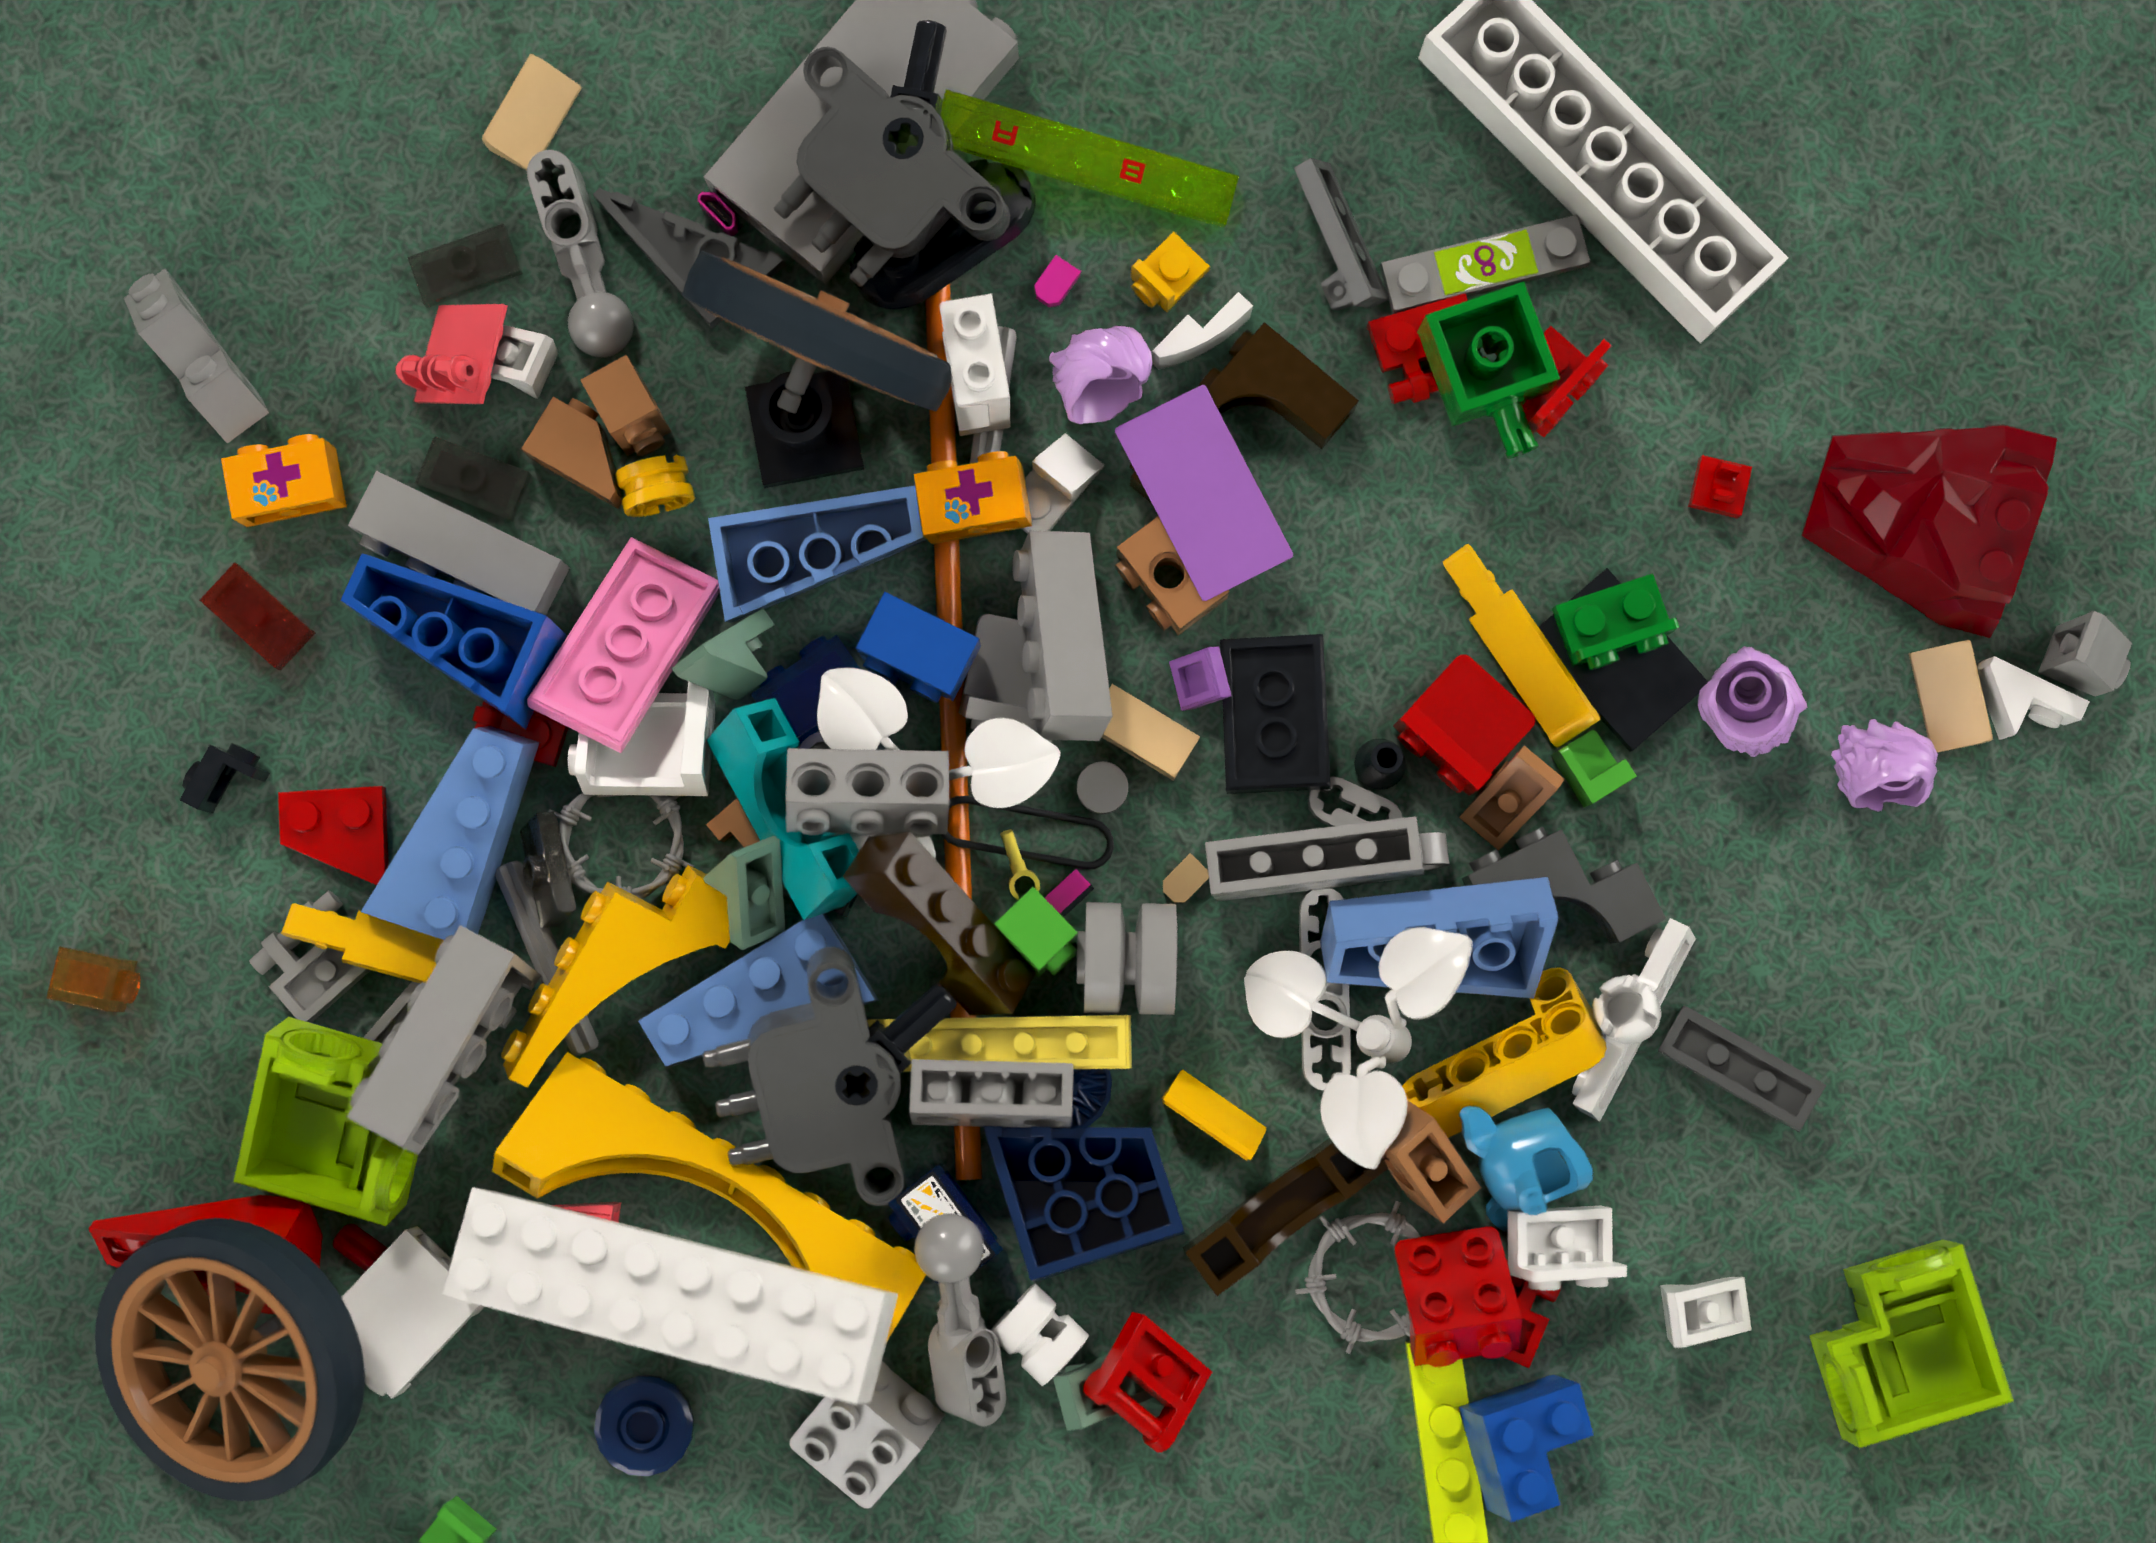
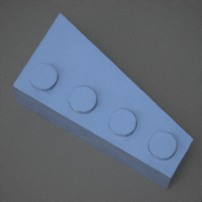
M916 486L708 518L725 622L729 623L736 622L762 608H769L926 541L922 531Z
M492 726L473 728L361 912L445 940L450 935L454 936L460 925L478 934L496 882V869L501 866L540 742Z
M1548 877L1330 901L1320 939L1327 983L1388 987L1382 981L1379 974V963L1384 948L1400 932L1411 928L1424 927L1462 934L1472 939L1470 960L1465 975L1456 990L1457 993L1534 998L1559 919Z
M824 913L800 921L638 1022L665 1066H675L703 1057L705 1051L716 1049L717 1046L748 1039L752 1025L760 1017L774 1011L811 1003L808 991L807 964L810 957L824 947H837L843 949L851 956L864 1005L879 1001L828 915ZM827 969L818 976L817 980L823 985L835 986L840 984L846 975L838 969Z

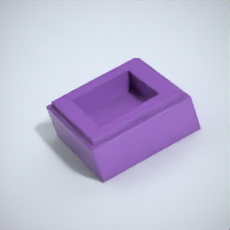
M1219 646L1207 647L1169 661L1181 711L1199 708L1232 696Z

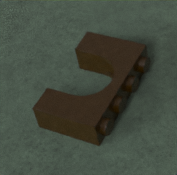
M1265 322L1254 334L1247 329L1228 352L1234 358L1221 372L1214 367L1198 385H1205L1220 414L1229 409L1244 405L1268 408L1281 415L1320 449L1328 443L1353 414L1359 402L1358 399ZM1130 464L1129 468L1134 471L1131 475L1130 486L1151 503L1132 464Z

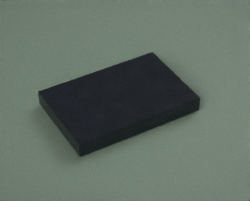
M1606 568L1570 600L1621 583ZM1554 614L1539 626V629L1582 692L1598 712L1600 719L1629 752L1638 747L1697 696L1700 689L1708 683L1668 636L1669 644L1639 654L1637 647L1633 646L1617 652L1620 658L1619 661L1590 670L1587 662L1572 667Z
M1323 634L1220 639L1221 656L1232 695L1222 699L1226 793L1240 794L1331 789Z

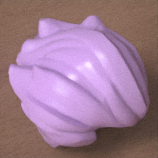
M1124 326L1085 330L1081 334H1073L1070 345L1066 349L1057 353L1052 352L1049 356V361L1055 366L1052 373L1054 375L1053 382H1055L1056 389L1062 396L1067 418L1076 424L1111 420L1118 413L1126 409L1129 403L1141 399L1143 393L1141 385L1147 382L1153 363L1151 351L1142 335L1134 328Z
M1745 646L1738 650L1737 653H1732L1726 662L1721 664L1720 668L1714 672L1711 680L1700 689L1698 697V708L1702 720L1710 726L1725 748L1732 751L1738 750L1740 753L1746 752L1751 757H1755L1759 753H1768L1775 746H1780V743H1788L1799 714L1807 708L1802 690L1799 688L1789 668L1778 660L1773 659L1770 655Z
M1871 719L1868 730L1857 729L1854 725L1842 726L1841 734L1838 735L1840 749L1832 751L1831 756L1836 762L1834 768L1840 779L1837 786L1847 796L1852 807H1867L1879 812L1882 811L1884 802H1895L1900 805L1918 807L1927 800L1933 789L1934 777L1937 773L1935 765L1938 756L1929 738L1917 734L1914 730L1898 722H1894L1892 727H1888L1878 723L1876 719Z

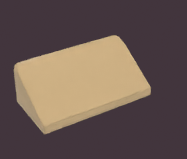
M530 54L484 132L482 141L489 151L527 170L530 160L549 146L582 87L543 59Z
M1959 641L1909 653L1927 736L1932 741L1936 752L1992 741V730L1971 641Z
M1112 684L1109 691L1113 717L1102 738L1174 781L1200 736Z

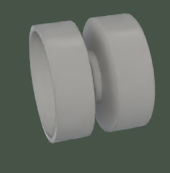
M1086 902L1085 931H1078L1077 984H1084V1013L1118 1014L1122 1004L1124 985H1134L1139 1014L1174 1015L1177 977L1176 904L1141 903L1135 932H1125V921L1121 903Z

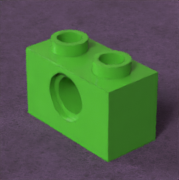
M1034 887L995 923V927L1034 969L1038 977L1046 970L1055 976L1076 955L1077 949L1073 944L1076 942L1078 932Z

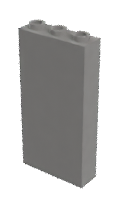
M855 0L811 51L812 53L814 50L822 47L836 48L882 87L890 97L893 85L904 87L917 23L923 20H931L944 25L947 33L934 93L939 94L943 100L940 116L949 129L951 138L1019 59L1018 42L1016 41L1017 36L1015 32L999 18L995 17L992 21L977 10L978 5L975 0ZM806 57L705 174L704 179L710 192H714L728 207L826 285L854 253V248L863 235L851 225L835 244H831L825 252L821 253L812 245V241L819 234V229L836 211L815 191L786 219H783L774 211V207L781 200L782 194L800 175L796 162L798 148L804 138L830 109L818 98L805 81L803 69ZM828 68L821 76L820 85L830 87L838 83L842 77V68ZM912 135L909 136L907 143H898L897 147L903 154H905L908 146H917V141Z

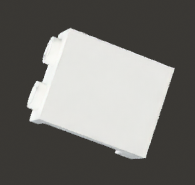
M992 294L942 302L940 304L944 330L942 338L946 360L951 366V389L960 436L1010 428V394Z
M688 681L687 693H658L622 753L578 733L577 744H570L568 770L570 775L576 776L583 795L708 796L712 750L706 740L714 732L715 698L713 691Z
M418 1226L406 1229L341 1297L358 1333L364 1361L365 1384L378 1395L384 1396L387 1394L392 1399L404 1393L412 1385L410 1382L468 1320L485 1307L442 1295L452 1259Z

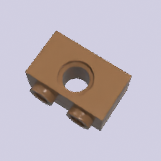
M627 355L581 379L610 435L627 456L633 452H636L638 456L647 455L664 444L663 436L672 431L644 380Z
M1159 516L1117 546L1116 555L1120 559V562L1115 565L1117 572L1132 590L1140 586L1152 602L1146 608L1163 631L1171 626L1179 636L1228 598L1229 590L1207 601L1201 599ZM1171 565L1181 572L1183 581L1177 587L1164 588L1155 581L1154 572L1161 566Z
M1407 1100L1404 1124L1398 1136L1385 1151L1382 1159L1389 1167L1388 1170L1406 1196L1444 1224L1481 1189V1186L1436 1120Z

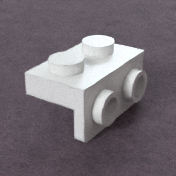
M1605 1206L1547 1208L1546 1212L1538 1215H1528L1523 1213V1211L1508 1210V1268L1510 1275L1527 1280L1528 1287L1535 1290L1561 1289V1281L1576 1280V1285L1582 1287L1608 1286V1278L1627 1277V1265L1612 1260V1208Z

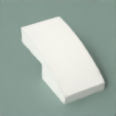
M1238 292L1204 328L1187 315L1152 351V364L1158 369L1191 360L1209 351L1235 333L1250 319L1253 305Z

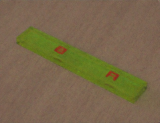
M946 89L944 92L940 116L950 131L955 150L1220 227L1227 225L1239 178L1237 175Z

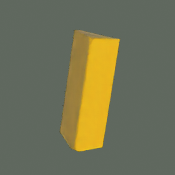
M1183 1069L1162 1096V1102L1246 1161L1252 1159L1266 1132L1264 1125Z

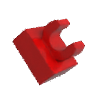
M1702 455L1698 460L1688 507L1738 519L1742 516L1752 467Z

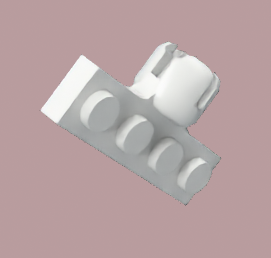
M1670 918L1664 930L1658 928L1651 936L1645 950V956L1649 959L1640 976L1636 974L1632 976H1618L1606 981L1599 988L1602 992L1599 999L1594 998L1593 1016L1602 1030L1607 1049L1604 1057L1598 1064L1580 1073L1576 1078L1572 1089V1094L1576 1098L1572 1104L1579 1111L1599 1122L1641 1042L1651 1037L1659 1026L1661 1019L1660 1006L1696 939L1688 926Z

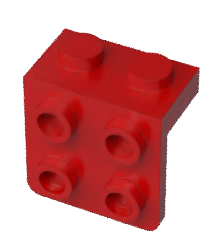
M1462 654L1450 663L1393 727L1401 733L1398 739L1411 753L1419 758L1425 755L1439 768L1436 773L1447 786L1457 793L1463 790L1470 796L1492 776L1491 772L1533 728L1535 716L1470 656Z
M1487 1226L1405 1239L1396 1243L1395 1259L1410 1318V1350L1414 1366L1429 1364L1433 1367H1444L1455 1363L1458 1359L1476 1356L1493 1359L1503 1357L1511 1351L1520 1350L1522 1316L1500 1234L1497 1229Z

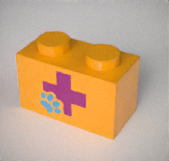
M304 434L289 438L287 440L288 445L269 449L267 445H249L239 448L236 456L221 458L232 519L245 527H251L347 507L336 448L324 438H319L318 435Z
M1005 451L989 452L978 456L977 463L958 466L957 461H939L927 465V472L914 474L922 531L925 538L931 544L1032 527L1024 469L1017 456L1009 457L1008 452Z

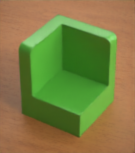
M1595 730L1587 732L1550 755L1583 807L1597 802L1637 777L1626 759L1618 763L1615 761Z
M455 1496L437 1513L438 1517L419 1539V1542L486 1543L497 1529L458 1496Z

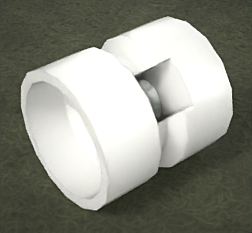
M1034 1283L1017 1300V1306L1012 1311L1008 1310L992 1327L991 1331L996 1334L999 1345L1008 1354L1019 1352L1022 1355L1021 1366L1043 1386L1076 1354L1089 1337V1334L1068 1314L1058 1316L1055 1313L1056 1302Z

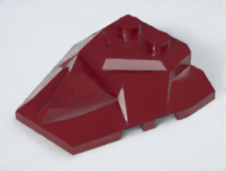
M2004 424L1985 425L1984 428L1968 429L1936 428L1934 431L1901 433V431L1832 435L1801 535L1883 587V589L1895 597L1900 598L1935 623L1991 638L2001 619L2005 604H2009L2014 596L2048 495L2049 486L2046 482L2053 465L2057 438Z

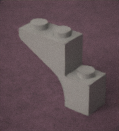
M163 269L155 276L154 274H147L130 287L129 295L124 300L138 334L175 374L182 385L187 399L226 443H229L269 413L260 394L230 359L188 297L166 269Z

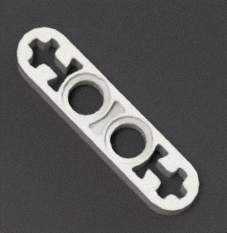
M1332 888L1312 890L1300 902V953L1311 956L1315 950L1321 948L1320 940L1312 943L1308 942V931L1319 933L1318 917L1309 916L1308 909L1309 906H1314L1318 903V896H1326L1328 905L1330 901L1343 900L1344 898L1341 894ZM1328 983L1325 992L1318 1001L1330 1000L1336 1004L1340 1013L1350 1017L1349 984ZM1310 1021L1308 1027L1301 1033L1302 1069L1308 1083L1314 1088L1324 1091L1328 1083H1323L1322 1075L1312 1071V1064L1320 1062L1322 1059V1045L1311 1048L1310 1036L1328 1039L1341 1035V1047L1330 1045L1331 1060L1341 1064V1071L1333 1073L1332 1079L1340 1074L1350 1075V1028L1337 1023L1335 1027L1325 1031L1318 1029Z

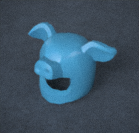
M1466 1106L1461 1109L1459 1116L1462 1122V1135L1467 1149L1478 1155L1480 1174L1492 1196L1486 1205V1215L1502 1231L1508 1232V1210L1523 1211V1213L1528 1215L1544 1213L1547 1211V1203L1585 1189L1593 1180L1592 1166L1585 1152L1571 1137L1556 1114L1549 1108L1529 1111L1496 1125L1490 1115L1480 1107Z

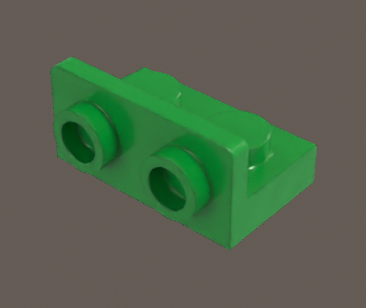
M1653 573L1555 605L1552 608L1572 667L1587 662L1590 670L1619 661L1620 658L1617 652L1633 646L1637 647L1639 654L1669 644L1667 635L1680 628L1677 618L1669 619Z

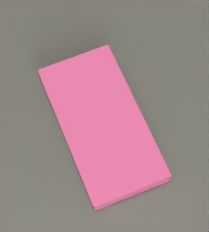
M631 537L527 699L528 707L622 753L672 672V667L677 664L720 592L718 580Z

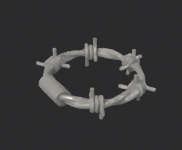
M581 793L568 806L564 805V810H561L560 813L551 809L548 811V814L560 819L558 837L561 847L562 874L567 879L558 886L560 890L571 883L590 894L594 891L601 893L603 890L602 888H597L585 876L586 871L580 865L588 860L589 856L586 854L575 861L568 847L572 827L577 825L576 821H579L580 818L591 821L592 817L580 812L586 801L595 795H583ZM597 795V798L624 795ZM649 795L658 804L657 809L660 810V814H663L655 819L653 823L657 825L667 818L674 832L670 853L665 855L666 858L663 859V862L652 858L650 861L661 867V872L652 883L634 889L631 886L622 887L621 876H616L617 887L644 899L668 882L674 874H679L682 866L687 867V865L694 867V865L682 860L684 853L682 822L679 813L680 805H677L678 802L676 801L680 796Z
M1399 1201L1395 1202L1390 1214L1353 1215L1341 1220L1336 1218L1335 1221L1331 1222V1225L1324 1215L1319 1217L1327 1231L1322 1236L1318 1249L1311 1260L1308 1277L1305 1278V1282H1307L1305 1286L1307 1288L1295 1289L1296 1295L1311 1294L1315 1305L1324 1314L1330 1325L1341 1334V1339L1350 1341L1346 1349L1348 1354H1351L1356 1341L1392 1340L1405 1335L1410 1337L1409 1314L1406 1312L1400 1318L1397 1312L1392 1309L1390 1313L1397 1321V1324L1379 1332L1364 1329L1360 1323L1357 1324L1353 1321L1357 1311L1355 1309H1351L1346 1321L1330 1310L1324 1293L1327 1290L1325 1286L1326 1281L1324 1280L1336 1279V1274L1322 1275L1323 1256L1335 1241L1341 1242V1239H1345V1236L1352 1245H1355L1357 1242L1349 1231L1365 1223L1385 1226L1386 1231L1390 1230L1391 1233H1394L1390 1242L1394 1246L1400 1233L1409 1239L1420 1237L1416 1229L1406 1221V1217L1397 1213L1401 1204Z

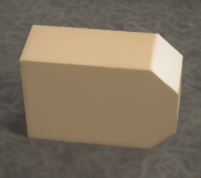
M1190 853L1163 880V893L1173 903H1185L1209 879L1208 870Z

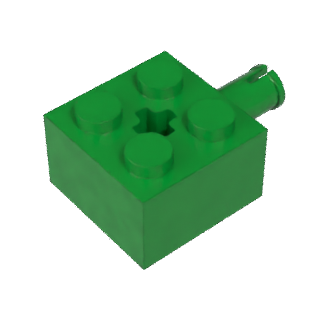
M1524 281L1425 315L1417 333L1452 427L1487 415V417L1494 418L1507 459L1518 457L1519 452H1522V455L1537 449L1539 445L1535 441L1522 405L1528 400L1550 393L1560 380V376ZM1482 347L1486 354H1496L1497 358L1494 362H1490L1488 358H1482L1478 352Z

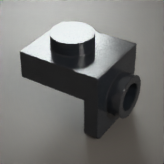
M231 743L228 750L209 745L201 762L196 761L187 771L182 784L185 791L180 801L197 810L214 813L236 771L263 782L267 780L270 773L256 766L260 756L239 745Z

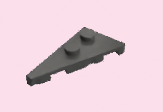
M601 188L593 193L595 200L681 295L688 273L701 250L720 258H727L771 278L786 266L784 260L777 253L772 251L766 253L740 243L733 236L722 232L714 233L707 230L702 224L666 210L662 213L637 203L634 198L619 192H608ZM685 298L712 329L723 320Z

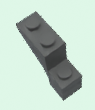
M1544 827L1534 830L1515 840L1519 850L1501 858L1496 849L1470 862L1469 865L1473 873L1461 878L1465 886L1548 877L1553 899L1569 901L1586 910L1598 922L1610 944L1619 943L1666 919L1638 863L1622 868L1618 859L1590 873L1594 881L1590 884L1562 829L1550 835H1547Z

